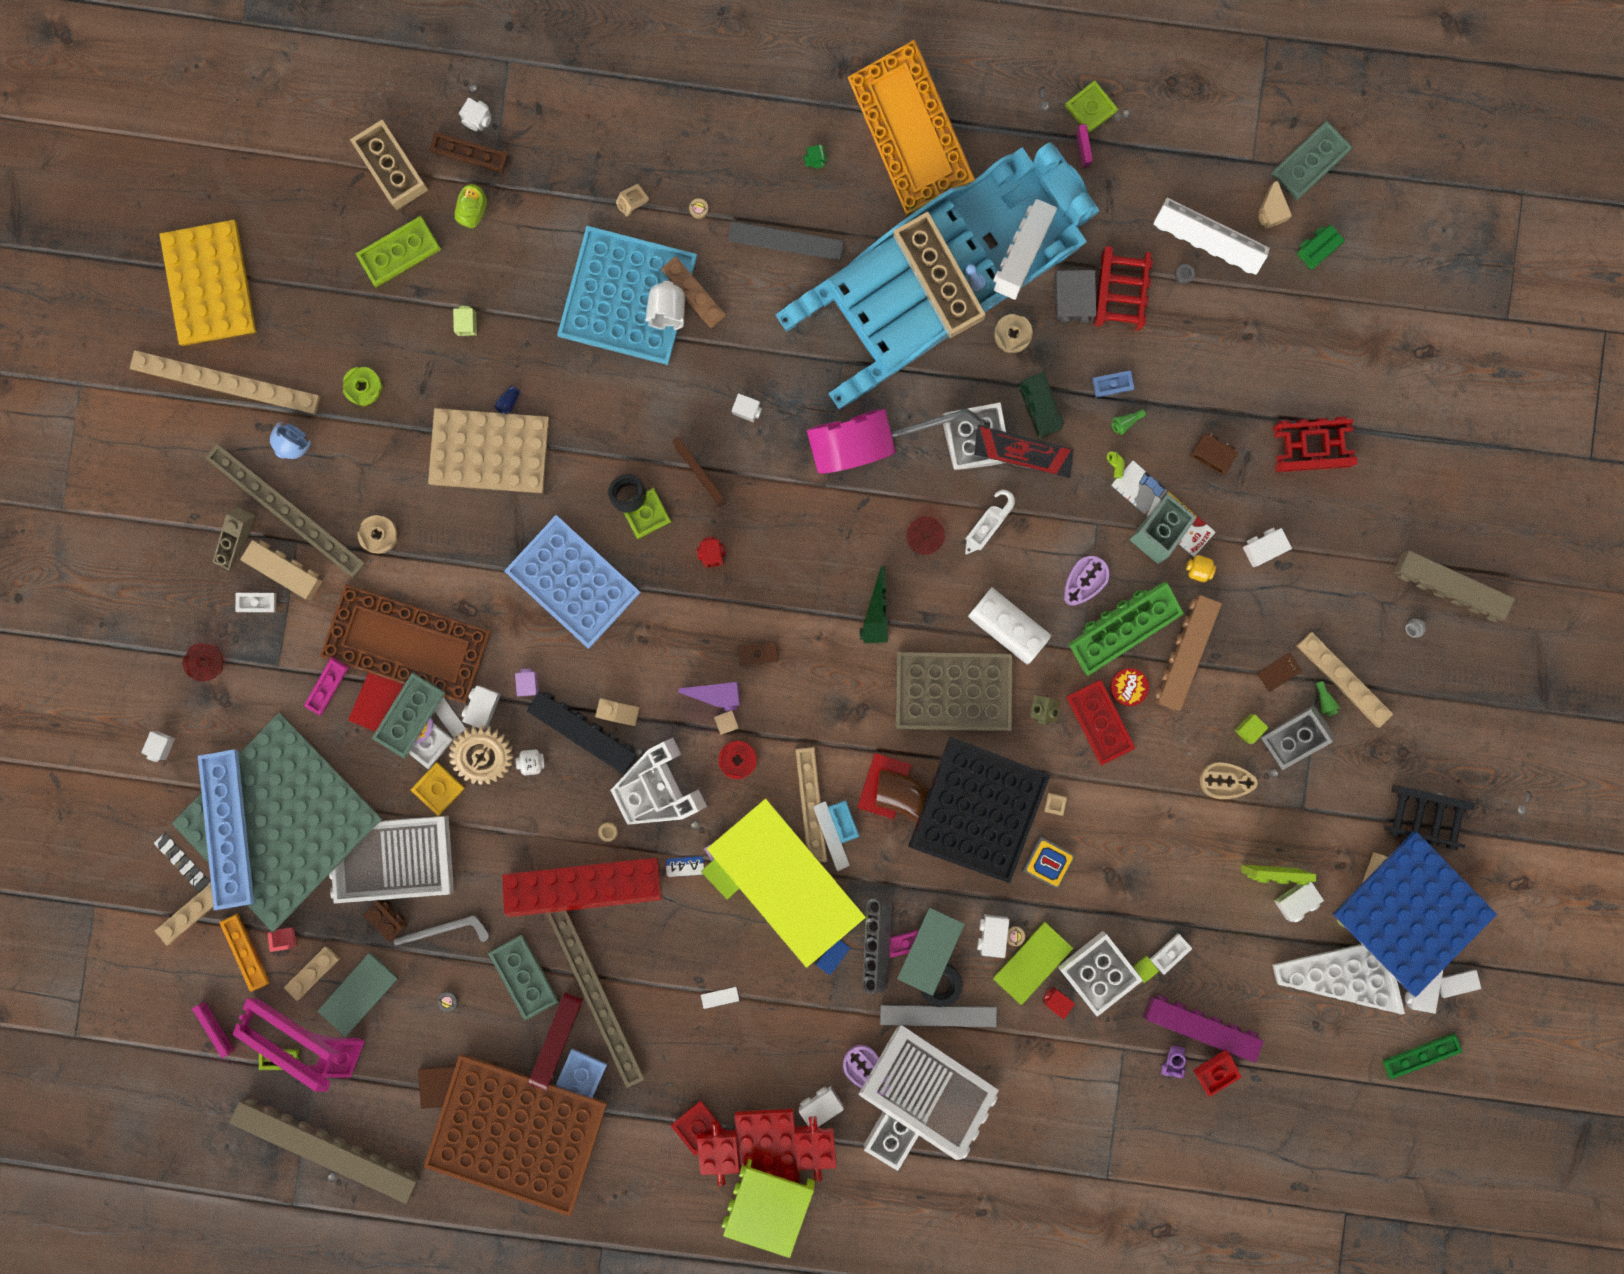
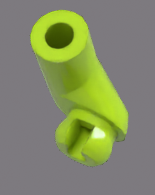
M1110 451L1107 454V460L1115 468L1114 478L1122 479L1125 461L1117 452Z

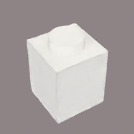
M738 393L731 412L735 416L754 423L755 418L759 419L762 408L759 401Z
M151 731L141 753L147 755V759L154 762L166 760L175 738L159 731Z

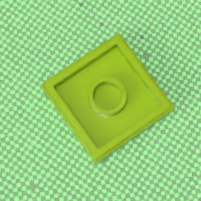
M1093 81L1064 105L1080 125H1087L1088 134L1119 110L1096 81Z
M654 488L646 491V500L638 510L628 513L624 512L637 539L671 523Z

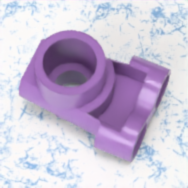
M1171 1045L1167 1061L1162 1066L1161 1073L1163 1075L1175 1076L1177 1078L1185 1077L1186 1068L1184 1065L1186 1060L1184 1047Z

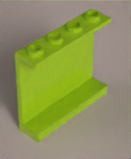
M748 1159L746 1166L742 1165L739 1177L742 1179L740 1183L736 1182L733 1194H736L735 1199H731L727 1209V1211H730L729 1216H725L722 1223V1228H725L723 1236L790 1258L814 1192L815 1181L807 1178L806 1184L802 1185L751 1168L752 1160Z

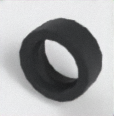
M623 474L618 476L611 482L608 488L610 501L621 512L636 511L646 500V489L641 480L635 475ZM627 485H635L638 492L632 500L621 502L617 499L620 489Z

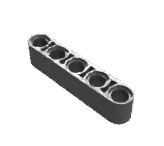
M886 897L870 899L866 905L862 985L864 991L868 994L884 992L888 987L892 904Z

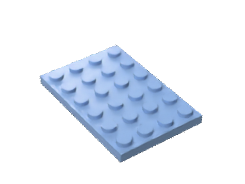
M557 515L553 517L504 571L588 649L593 646L641 593Z

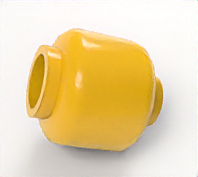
M1196 555L1193 560H1188L1186 570H1188L1190 578L1206 582L1208 579L1211 580L1213 578L1216 566L1212 559Z

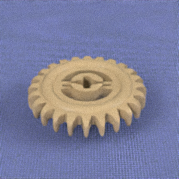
M473 725L471 732L468 728H465V735L459 732V740L457 738L453 739L455 745H450L452 750L449 753V756L452 758L450 763L455 765L453 767L454 771L459 770L458 776L465 775V781L471 779L472 784L476 780L480 785H482L483 781L490 784V779L497 782L498 777H504L503 772H509V767L507 766L512 765L510 759L514 756L512 753H509L513 747H507L510 742L509 739L503 741L505 734L497 736L498 729L491 733V726L484 731L483 725H481L479 731H477ZM476 745L473 750V762L471 764L467 758V751L471 746ZM491 749H493L495 753L494 762L488 767L479 768L478 766L488 763Z

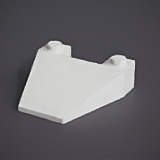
M673 738L648 749L611 789L627 825L680 820L707 807L699 789L683 797L666 762L681 755Z

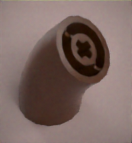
M880 769L876 806L896 811L917 823L930 788L903 774Z

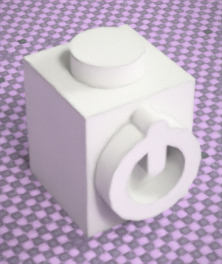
M468 97L459 112L462 124L473 131H478V129L483 131L491 122L492 115L488 109L489 107L482 101L477 103Z

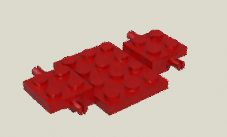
M793 1109L735 1112L736 1130H720V1122L716 1121L715 1124L714 1121L711 1123L712 1133L697 1136L700 1175H717L718 1186H721V1183L722 1186L726 1184L725 1174L739 1173L742 1165L746 1166L748 1159L752 1160L751 1168L799 1184V1170H814V1181L818 1179L821 1181V1170L832 1169L837 1166L834 1128L823 1129L817 1127L816 1116L813 1119L812 1116L809 1117V1126L795 1127Z

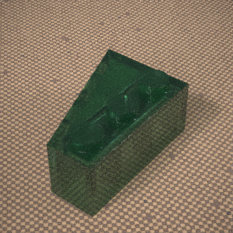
M1045 371L1023 379L1018 388L1038 439L1060 432L1063 429L1062 425H1064L1061 415H1058L1056 401L1052 396Z

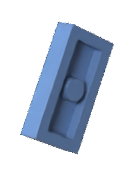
M1131 370L1092 379L1096 398L1134 390Z

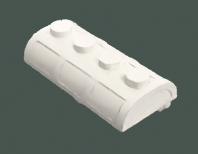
M993 587L989 589L967 616L1027 665L1036 657L1051 637L1050 633Z

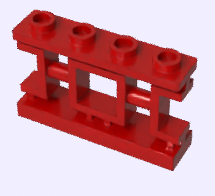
M1340 416L1328 421V418H1318L1316 422H1309V419L1297 420V423H1290L1289 420L1279 421L1272 428L1275 431L1274 438L1284 437L1285 455L1276 457V473L1347 468L1358 465L1357 457L1354 456L1356 454L1355 450H1346L1344 433L1354 431L1352 427L1353 419H1347V416ZM1344 426V428L1336 430L1337 439H1329V429H1320L1323 427ZM1306 429L1298 433L1299 441L1291 442L1290 432H1282V430ZM1322 435L1323 452L1307 453L1306 436ZM1338 446V456H1347V458L1323 459V457L1331 456L1330 447ZM1292 449H1300L1301 459L1309 458L1307 461L1285 462V460L1292 459Z

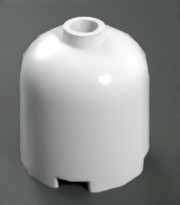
M663 281V283L654 285L651 288L645 321H649V326L665 330V326H673V330L684 326L685 295L683 290L671 281Z

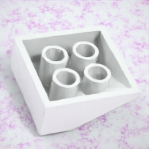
M1001 403L968 408L984 421V427L1006 432ZM952 411V412L943 413L942 416L948 415V414H951V413H954V412H957V411ZM958 419L943 424L954 470L1005 463L974 455L977 430L968 420Z
M1103 931L1057 966L1097 1017L1143 981Z

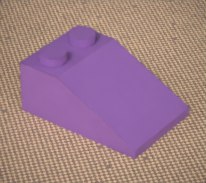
M738 682L679 688V693L717 707H724L725 711L737 710V706L741 705Z

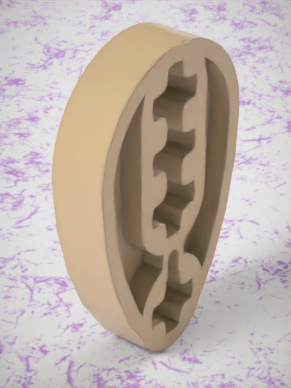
M1211 763L1202 770L1200 775L1202 790L1208 796L1216 799L1237 798L1255 790L1258 785L1256 777L1247 770L1228 763ZM1209 774H1211V778L1216 779L1219 775L1221 779H1228V776H1230L1233 783H1230L1229 787H1227V783L1222 782L1219 786L1216 782H1210V785H1208L1205 778H1208ZM1247 777H1249L1252 785H1249L1247 788L1246 785L1239 783V781H1246Z

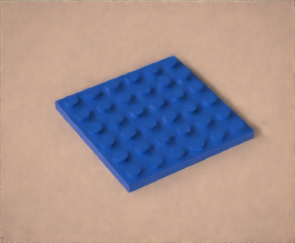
M1415 831L1332 913L1414 997H1417L1498 915Z

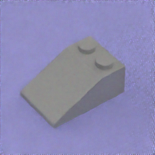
M1312 705L1262 736L1261 739L1281 769L1284 770L1332 743L1336 736L1315 705Z

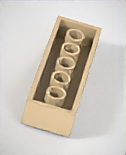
M929 212L920 215L893 231L894 239L949 338L958 335L985 319L982 307Z

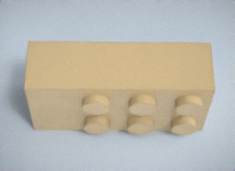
M383 119L350 139L396 210L428 191V188Z

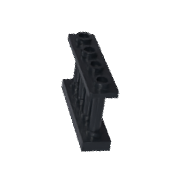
M1399 785L1392 786L1391 792L1397 793L1399 800L1393 828L1384 826V830L1390 831L1389 835L1401 837L1402 834L1409 836L1413 831L1419 834L1425 806L1428 804V801L1435 802L1437 807L1431 835H1419L1431 845L1439 846V843L1446 844L1445 848L1457 851L1458 847L1465 848V844L1457 843L1463 813H1466V809L1474 811L1475 803ZM1410 797H1415L1418 804L1412 831L1401 830L1406 802ZM1447 805L1454 806L1455 810L1449 841L1438 838L1444 809H1447Z

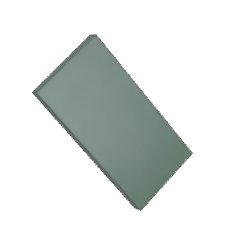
M1326 121L1288 156L1271 175L1297 201L1353 147Z
M412 672L372 739L405 759L446 692Z
M929 908L897 979L933 996L965 924Z
M523 934L488 953L524 1021L559 1002Z
M370 952L317 1012L347 1037L399 977Z

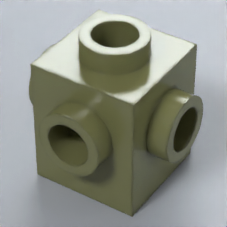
M1034 695L1030 718L1037 719V723L1048 725L1049 722L1057 723L1061 701Z

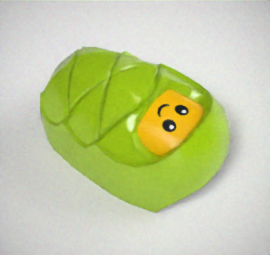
M468 184L460 192L455 208V220L458 224L468 228H474L479 224L487 205V197L481 187Z

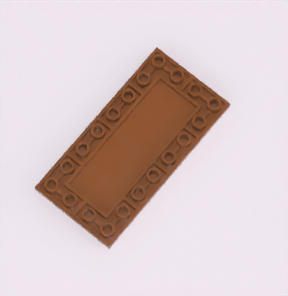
M345 584L320 657L329 660L334 657L347 666L405 684L411 673L414 672L445 691L444 697L467 704L491 631Z

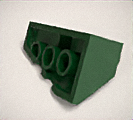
M885 566L880 567L863 628H859L860 640H863V644L888 643Z

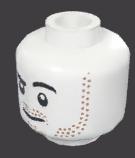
M537 749L521 751L519 758L515 759L516 769H520L522 775L539 774L541 769H544L543 753L540 754Z

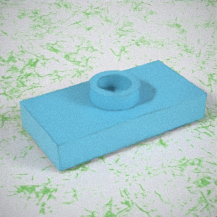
M846 800L828 806L841 843L860 837Z

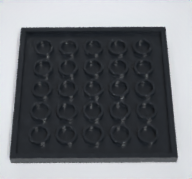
M950 736L908 847L1010 883L1051 775Z

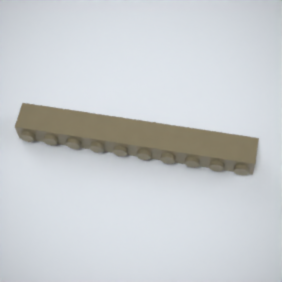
M245 1097L239 1101L229 1124L405 1204L411 1199L420 1179V1176H417L413 1170H404L395 1162L382 1160L375 1153L369 1154L363 1151L364 1149L360 1146L349 1145L340 1137L334 1138L328 1135V1132L325 1130L314 1129L309 1123L305 1121L299 1122L293 1119V1116L290 1114L279 1113L274 1107L264 1106L252 1097Z

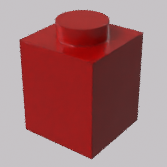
M1053 987L1052 990L1048 989L1043 996L1045 1006L1063 1020L1075 1005L1070 998L1056 987Z

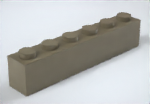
M1410 550L1402 552L1393 572L1399 575L1398 578L1403 581H1412L1416 583L1415 586L1424 590L1428 588L1434 591V595L1441 598H1450V602L1459 606L1463 604L1469 607V611L1476 614H1485V618L1494 622L1506 620L1515 600L1513 597Z

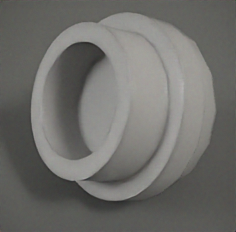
M1411 619L1405 627L1407 634L1413 638L1421 637L1425 633L1426 623L1420 619Z

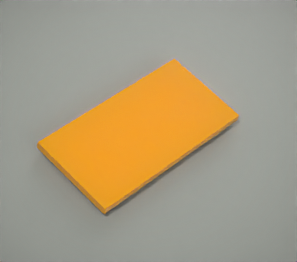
M915 40L848 76V80L907 216L913 214L947 190L966 186L976 181Z

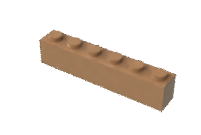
M1201 595L1192 598L1189 604L1190 613L1188 616H1185L1182 622V627H1184L1182 634H1178L1175 641L1177 647L1175 652H1171L1168 659L1170 665L1168 670L1165 669L1162 674L1161 680H1163L1161 688L1158 687L1155 692V703L1175 711H1181L1222 603Z

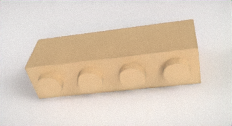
M263 540L259 542L251 541L241 557V561L304 599H313L323 580L318 578V573L311 569L308 571L302 568L303 564L294 559L292 561L286 559L287 555L277 549L276 551L269 548L271 545Z

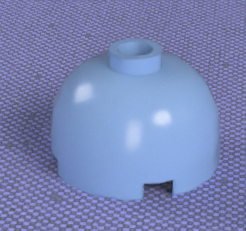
M282 422L277 423L270 434V444L275 454L283 459H297L301 457L311 446L310 440L307 442L303 438L306 437V434L291 424L287 423L284 426L281 425Z

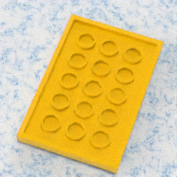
M229 220L160 233L179 345L186 346L255 333L256 327L237 222Z

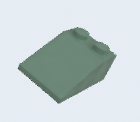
M1167 493L1129 540L1153 561L1160 564L1171 555L1196 517Z

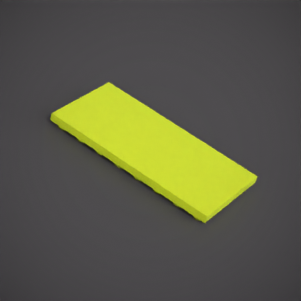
M766 798L707 848L709 853L806 968L866 918Z

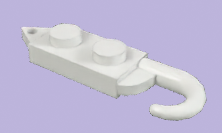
M1000 490L994 494L995 497L1002 494L1006 495L1008 502L1003 509L992 506L985 512L965 539L967 540L965 555L981 550L1013 509L1015 498L1010 491Z

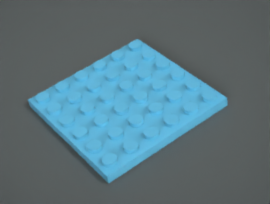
M586 226L557 336L669 365L678 329L673 330V326H665V330L648 325L649 321L646 322L645 317L649 292L654 285L663 283V281H670L660 269L675 256L693 275L697 254Z

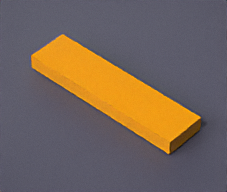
M235 914L220 921L219 923L249 991L252 992L270 984L240 914Z

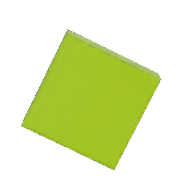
M1146 955L1132 966L1143 980V983H1146L1159 972Z

